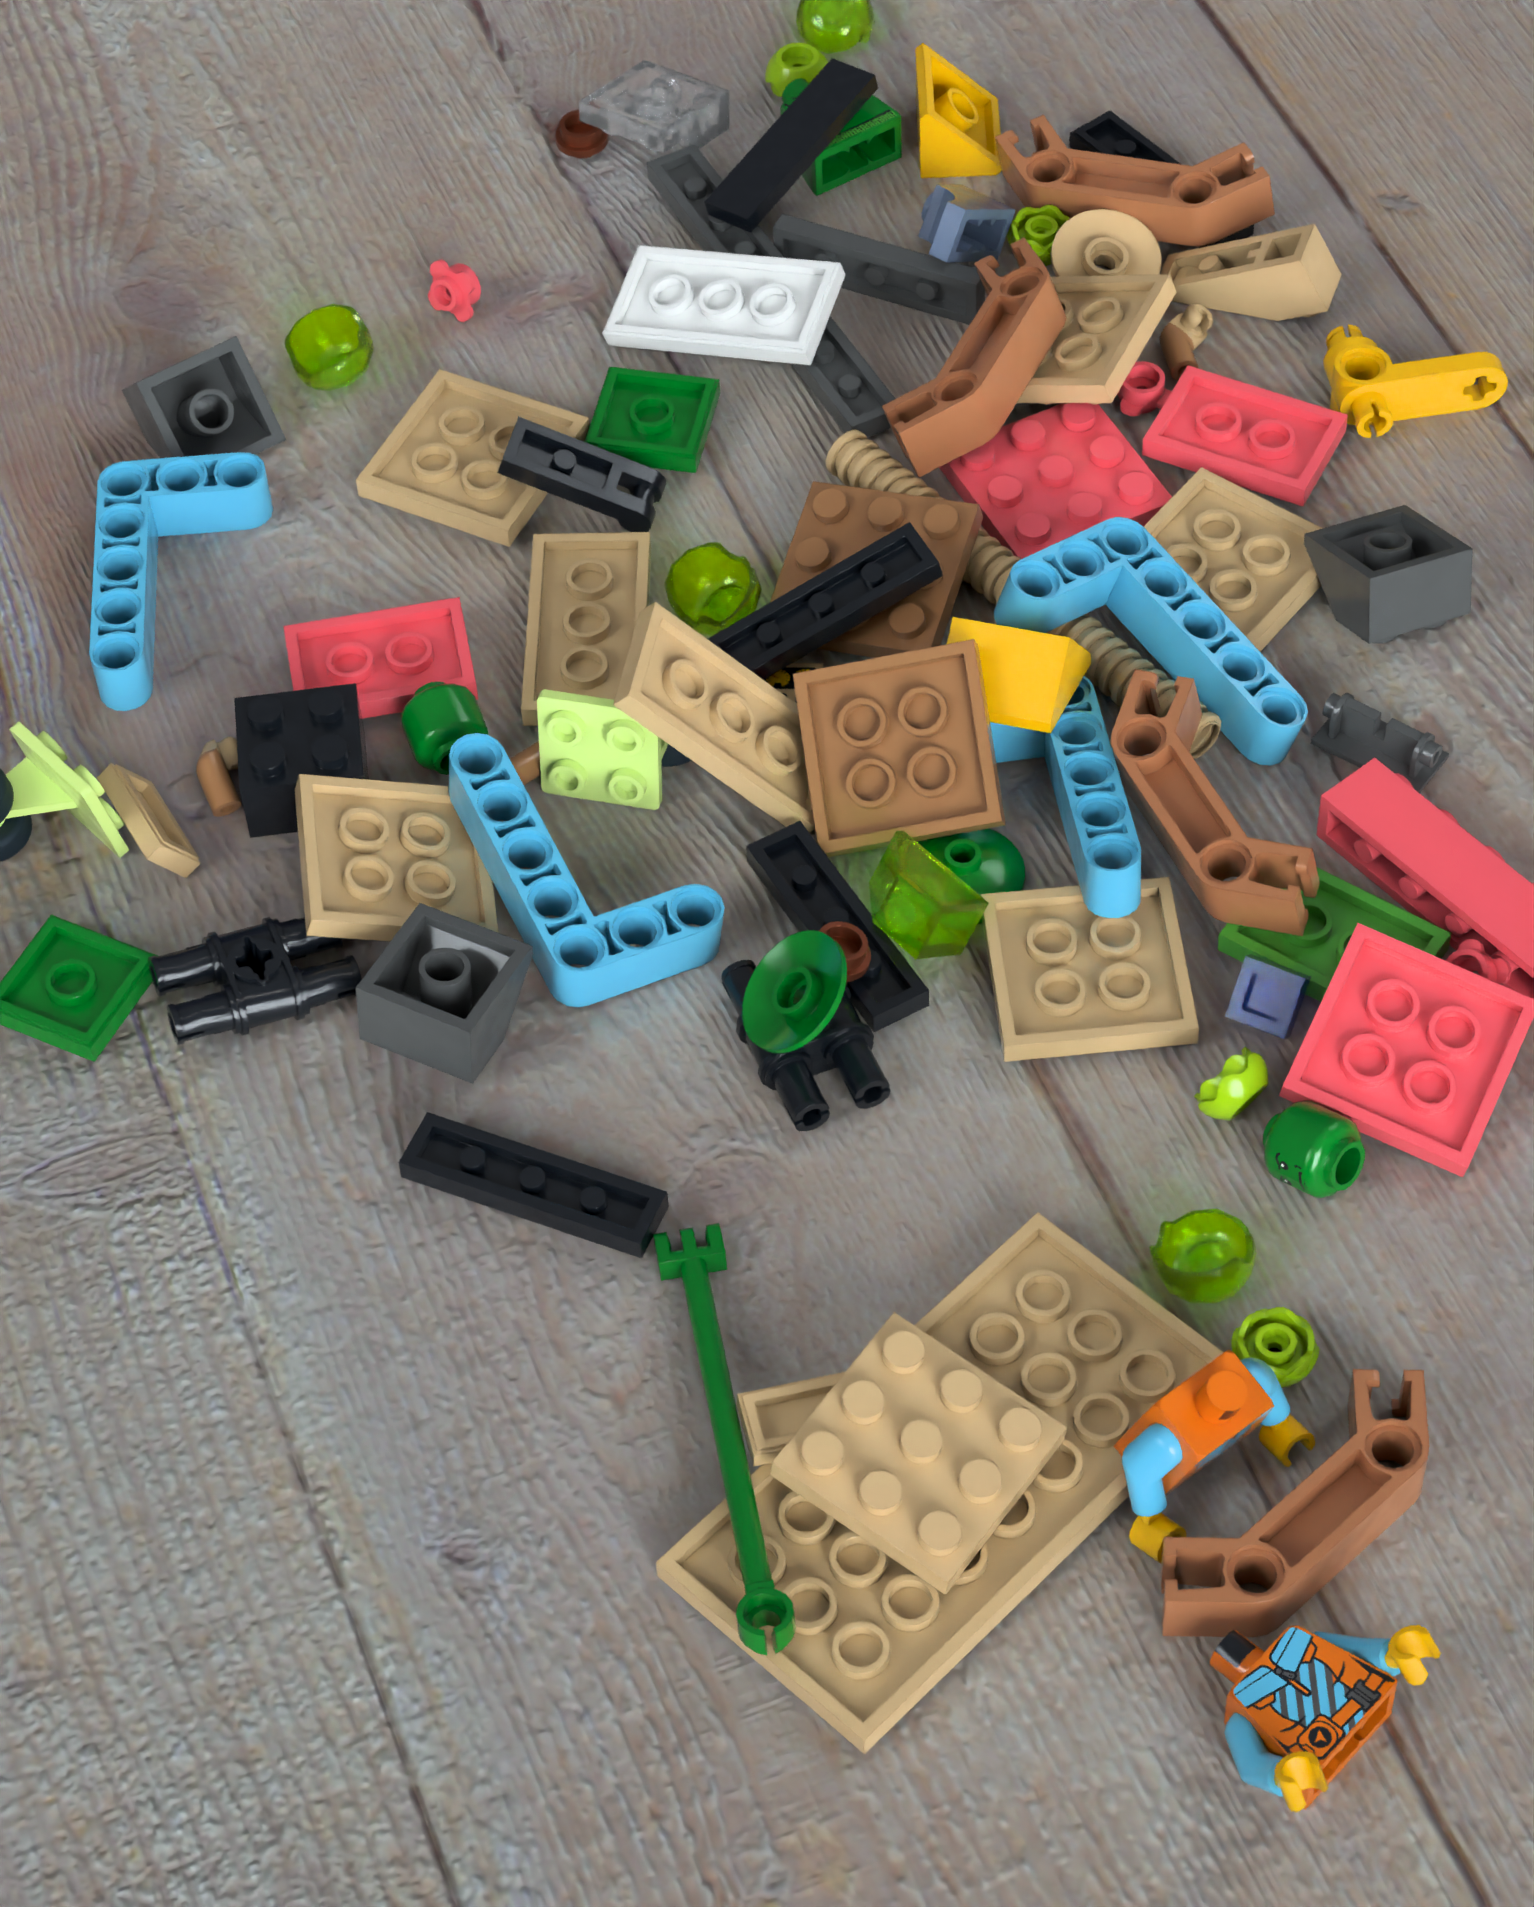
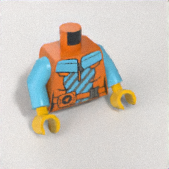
M1230 1349L1225 1351L1152 1405L1115 1443V1449L1122 1456V1465L1133 1512L1138 1515L1130 1529L1129 1539L1133 1545L1160 1564L1162 1561L1163 1537H1187L1186 1530L1162 1514V1511L1167 1506L1166 1496L1254 1431L1260 1424L1263 1426L1259 1432V1441L1286 1467L1292 1465L1288 1459V1454L1296 1442L1300 1441L1309 1451L1314 1448L1315 1437L1290 1414V1405L1272 1368L1258 1358H1244L1240 1360Z
M1410 1625L1397 1631L1392 1638H1362L1320 1631L1312 1633L1300 1626H1289L1266 1651H1263L1237 1630L1228 1633L1214 1650L1209 1663L1210 1666L1234 1683V1686L1227 1695L1224 1717L1226 1728L1224 1734L1241 1780L1264 1791L1283 1796L1287 1807L1292 1812H1298L1302 1809L1306 1810L1321 1792L1329 1789L1328 1784L1391 1715L1398 1682L1393 1676L1402 1673L1405 1680L1414 1686L1421 1685L1427 1679L1428 1672L1420 1659L1425 1657L1436 1659L1441 1655L1428 1630L1420 1625Z

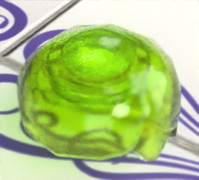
M800 0L796 12L798 35L801 36L806 44L815 47L820 52L832 54L847 51L856 46L858 42L867 43L871 36L872 26L875 24V17L870 0Z
M338 304L320 307L306 314L294 324L285 337L284 342L299 379L309 388L313 387L317 391H332L352 385L368 371L374 352L372 337L358 311L351 306Z
M709 542L686 550L671 564L664 583L668 602L678 618L698 633L706 636H713L755 612L762 594L756 570L751 567L747 558L730 553L717 542Z
M1217 1208L1191 1210L1172 1222H1162L1156 1245L1149 1246L1154 1269L1169 1293L1189 1303L1217 1304L1233 1297L1251 1276L1257 1255L1254 1236L1249 1232L1246 1225L1239 1218Z

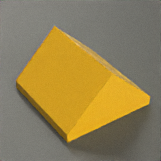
M921 43L915 48L916 117L920 178L997 175L1002 171L995 137L1001 134L998 98L926 44Z
M953 617L947 644L971 639L978 643L990 722L1051 733L1091 665V653L1070 637Z

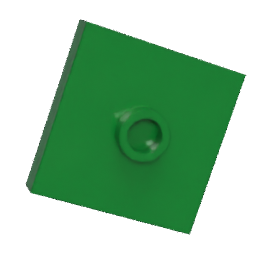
M609 366L585 442L650 468L697 473L720 396L719 379Z
M50 915L0 982V1025L95 1062L153 982L148 958L151 956L158 957V955Z

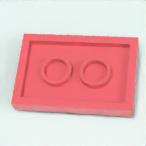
M1188 365L1145 434L1142 455L1193 472H1197L1202 467L1240 487L1303 507L1346 432L1348 415Z
M460 597L283 626L293 691L356 683L362 719L401 713L407 702L414 697L415 692L423 685L431 682H444L446 684L466 687L475 696L476 700H479Z

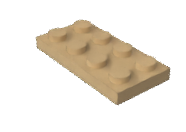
M650 532L533 534L521 702L523 726H538L537 698L543 689L615 700L639 613L649 606Z
M657 602L640 611L613 705L785 827L801 821L808 832L815 830L797 704Z

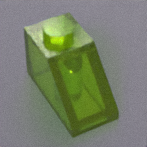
M904 831L895 832L869 881L872 922L914 959L961 955L989 902Z

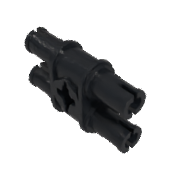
M305 917L281 923L277 918H263L262 924L217 935L214 931L208 933L207 937L202 938V944L158 957L151 956L148 958L151 978L159 997L165 996L166 993L211 982L215 986L221 987L220 992L176 1005L174 1003L167 1005L168 1020L177 1045L184 1044L185 1041L232 1030L234 1034L240 1033L241 1036L247 1035L250 1028L290 1017L301 1020L305 1018V1015L310 1014V1008L345 997L356 996V987L362 980L354 956L350 955L346 956L345 959L300 970L296 965L292 966L290 963L292 960L328 949L343 947V938L306 936Z
M741 960L729 965L721 975L722 984L739 1015L736 1032L740 1040L749 1045L759 1065L758 1076L762 1084L778 1092L798 1131L814 1130L824 1124L830 1116L828 1110L830 1108L813 1077L814 1075L837 1068L856 1106L860 1109L874 1107L888 1098L890 1094L889 1082L871 1051L874 1035L869 1025L861 1022L850 1001L851 992L847 984L834 1016L813 1040L791 1052L771 1053L755 1045L747 1036L743 1026V998L748 982L756 968L755 963L752 960Z

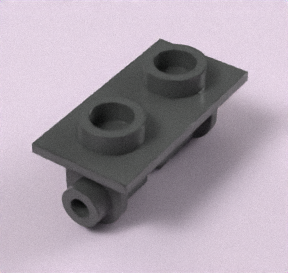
M1335 693L1329 696L1322 712L1329 719L1311 739V744L1359 768L1373 758H1376L1394 773H1399L1407 778L1419 793H1421L1449 758V753L1442 750V745L1434 742L1435 736L1429 732L1424 734L1394 718L1386 723L1381 720V712L1355 700L1354 696L1349 693L1343 694L1342 697Z

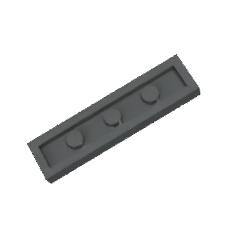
M781 214L773 226L774 245L784 258L841 263L845 272V278L841 286L843 289L970 325L985 301V289L976 268L955 262H945L934 256L786 214Z

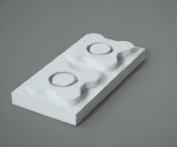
M638 245L602 334L609 346L811 365L845 278V272L839 262Z

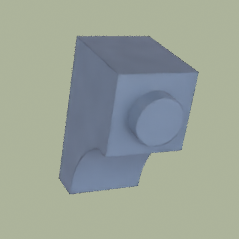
M936 184L934 192L929 195L923 206V224L918 237L932 244L929 251L930 255L945 262H977L989 255L994 256L998 261L1016 209L964 185Z

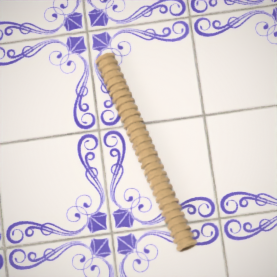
M851 430L841 435L828 451L826 458L827 470L833 476H837L846 486L947 500L940 497L936 490L928 487L922 479L916 478L912 471L904 468L898 460L891 458L887 451L880 449L877 443L869 440L859 430ZM980 527L962 580L965 583L971 584L973 589L983 594L990 603L997 605L1012 566L1021 558L1014 556L1010 549L1002 546L995 537L989 536L987 531ZM1089 613L1047 632V634L1070 637L1091 653V665L1084 676L1090 679L1094 686H1098L1101 693L1105 696H1110L1117 706L1121 707L1134 670L1157 674L1159 682L1156 692L1160 711L1156 717L1162 718L1166 716L1176 695L1175 681L1168 679L1162 670L1155 669L1152 662L1142 658L1137 650L1129 648L1123 639L1117 638L1113 631L1103 627L1098 619L1090 617ZM1200 702L1203 715L1189 751L1194 759L1202 756L1213 746L1221 729L1220 717L1216 713L1208 711L1206 705Z

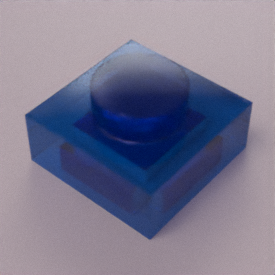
M1253 954L1247 955L1243 961L1225 1017L1282 1039L1291 1037L1311 976Z

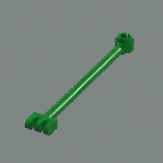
M720 1224L706 1225L705 1239L707 1245L700 1247L696 1245L693 1227L679 1229L682 1250L671 1251L670 1239L666 1232L653 1234L661 1281L681 1277L683 1281L746 1594L738 1603L736 1610L739 1638L752 1651L761 1655H767L765 1630L759 1628L767 1625L774 1626L773 1633H771L773 1650L777 1654L794 1637L796 1630L795 1614L790 1598L785 1593L775 1589L774 1581L772 1580L708 1274L727 1270L726 1252Z

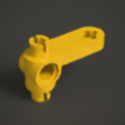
M1348 325L1347 330L1350 337H1346L1343 326H1338L1326 338L1328 351L1323 359V367L1331 386L1330 409L1347 414V424L1356 425L1358 433L1365 438H1371L1369 425L1374 427L1376 437H1379L1391 429L1394 421L1487 407L1500 399L1508 386V379L1500 359L1489 352H1473L1392 364L1389 355L1378 348L1373 340L1363 337L1360 328L1355 325ZM1480 377L1478 380V384L1473 385L1476 381V378Z

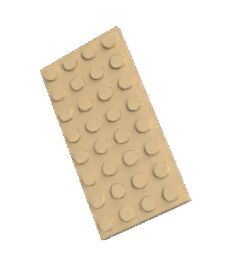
M1038 1212L915 1324L916 1327L1068 1427L1064 1441L946 1595L771 1476L772 1463L761 1465L751 1474V1480L775 1589L785 1593L792 1601L796 1630L793 1639L782 1651L775 1654L773 1650L771 1633H773L774 1626L767 1625L759 1628L765 1630L767 1655H761L752 1651L739 1638L736 1610L738 1603L746 1594L726 1498L656 1561L657 1576L863 1754L869 1751L1129 1497L1122 1465V1456L1115 1449V1443L1158 1400L1224 1353Z

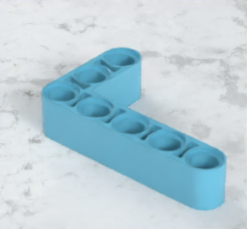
M235 452L122 461L106 467L100 474L97 483L89 655L101 701L107 707L117 711L136 709L147 702L153 691L158 537L249 530L265 524L272 516L273 505L265 465L258 456L251 453Z
M1123 517L1107 519L1029 555L1012 566L994 609V619L997 625L1047 633L1106 605L1175 681L1177 676L1194 679L1199 701L1206 705L1208 711L1214 712L1220 717V731L1246 758L1257 764L1268 766L1279 764L1286 758L1308 714L1307 704L1289 682L1158 541L1138 522Z
M1084 676L1051 733L990 722L996 763L1045 757L1084 903L1088 910L1095 915L1105 918H1120L1137 910L1141 903V846L1094 686L1090 679Z
M473 733L457 739L451 746L448 784L450 801L524 943L533 946L532 958L550 993L557 1001L572 1007L589 1006L705 965L714 959L719 952L725 909L722 898L715 890L699 884L684 885L593 916L511 760L499 741L487 734ZM552 915L558 916V918H549L545 916ZM687 924H696V925H700V926H699V927H694V926H689V925H687ZM630 944H639V945H643V946H642V947H634V946H630ZM580 964V965H584V966H586V967L578 968V967H572V966H570V965Z

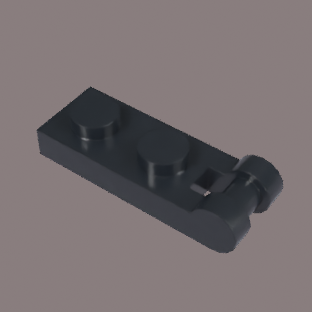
M519 416L497 472L498 474L615 518L629 532H648L651 529L656 514L653 503L658 502L662 498L666 486L665 477L653 468ZM617 485L629 489L630 494L616 489Z

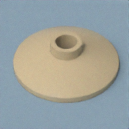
M1109 209L1085 211L1067 220L1056 233L1051 248V263L1056 277L1155 275L1160 273L1162 263L1160 247L1152 232L1136 218L1123 212ZM1097 265L1107 266L1110 270L1101 269Z

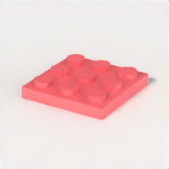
M1061 403L1004 425L995 437L984 445L939 467L964 502L979 504L983 515L981 525L991 537H995L1002 546L1010 549L1014 556L1021 559L1110 518H1129L1144 527L1172 498L1099 404Z
M1357 923L1283 1083L1279 1096L1293 1103L1308 1100L1352 1120L1357 1125L1359 1132L1463 1178L1534 1018V999Z

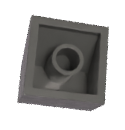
M237 336L122 390L146 441L160 458L235 452L255 455L286 440Z
M1406 505L1304 534V545L1336 621L1369 644L1387 643L1395 639L1397 635L1420 628L1440 627L1447 620L1471 613L1473 548Z
M419 903L356 987L360 1039L473 1084L505 1038L533 956V946Z

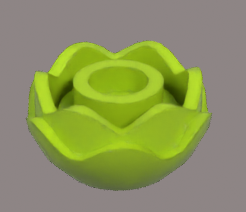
M790 43L776 51L768 61L765 70L766 83L770 82L774 95L782 97L785 87L790 82L802 78L810 83L828 61L818 49L809 44Z
M1045 205L1041 208L1024 207L1011 222L1007 233L1009 246L1024 237L1044 265H1051V248L1055 235L1070 217L1064 215L1054 205Z
M1245 1046L1241 1050L1242 1055L1237 1054L1229 1057L1223 1066V1070L1215 1078L1204 1081L1200 1086V1093L1197 1092L1193 1096L1199 1102V1110L1211 1118L1230 1121L1246 1109L1269 1084L1268 1069L1265 1060L1260 1054L1252 1053Z
M1284 1307L1264 1308L1249 1314L1244 1319L1241 1327L1236 1328L1232 1335V1352L1240 1360L1244 1358H1258L1272 1368L1281 1388L1292 1386L1306 1378L1313 1370L1318 1359L1319 1346L1315 1342L1311 1325L1305 1318L1296 1315ZM1278 1348L1281 1352H1272L1269 1349Z

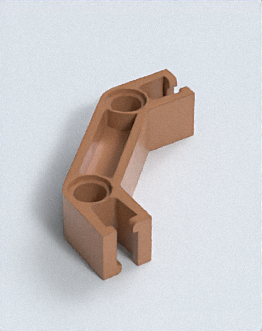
M1044 114L1030 120L1036 152L1032 153L1030 157H1023L1015 148L1014 144L1019 142V139L1013 130L1006 131L995 137L1003 176L1025 207L1041 208L1045 205H1054L1070 218L1089 210H1115L1128 214L1142 222L1152 232L1157 241L1187 246H1206L1275 215L1270 175L1263 166L1254 170V155L1245 142L1194 166L1068 149Z
M1024 237L1010 244L1019 268L1012 270L1005 276L997 275L995 269L1000 266L992 255L974 263L988 297L937 377L882 406L906 458H909L919 478L984 445L995 437L1065 325L1067 318L1048 269Z
M1134 670L1114 724L1110 741L1123 787L1205 910L1213 918L1225 923L1303 936L1309 914L1308 909L1304 908L1301 890L1304 896L1315 898L1320 885L1313 848L1247 837L1189 752L1203 715L1194 679L1177 676L1174 684L1175 698L1166 716L1159 718L1156 717L1160 711L1156 692L1159 682L1158 675L1153 672ZM1230 877H1237L1236 879L1230 881H1223L1224 879Z
M1353 1369L1347 1405L1349 1440L1240 1538L1163 1537L1161 1561V1594H1164L1162 1636L1225 1637L1233 1630H1237L1245 1637L1268 1635L1278 1629L1416 1502L1421 1495L1429 1453L1424 1370H1404L1399 1399L1391 1400L1392 1415L1405 1417V1420L1393 1418L1377 1420L1372 1416L1370 1399L1372 1387H1380L1379 1371L1374 1369ZM1378 1461H1395L1403 1467H1386ZM1256 1583L1267 1588V1591L1261 1593L1247 1592L1240 1585ZM1178 1584L1215 1588L1178 1590Z

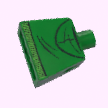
M795 79L785 87L782 94L783 104L780 106L781 115L809 85L805 79ZM872 95L802 174L811 191L816 196L821 195L902 158L901 115Z

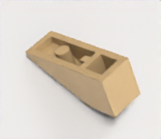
M1315 224L1168 254L1160 274H1170L1175 286L1176 294L1171 302L1187 305L1200 304L1209 309L1274 321L1296 317L1308 318L1322 312H1327L1342 275Z

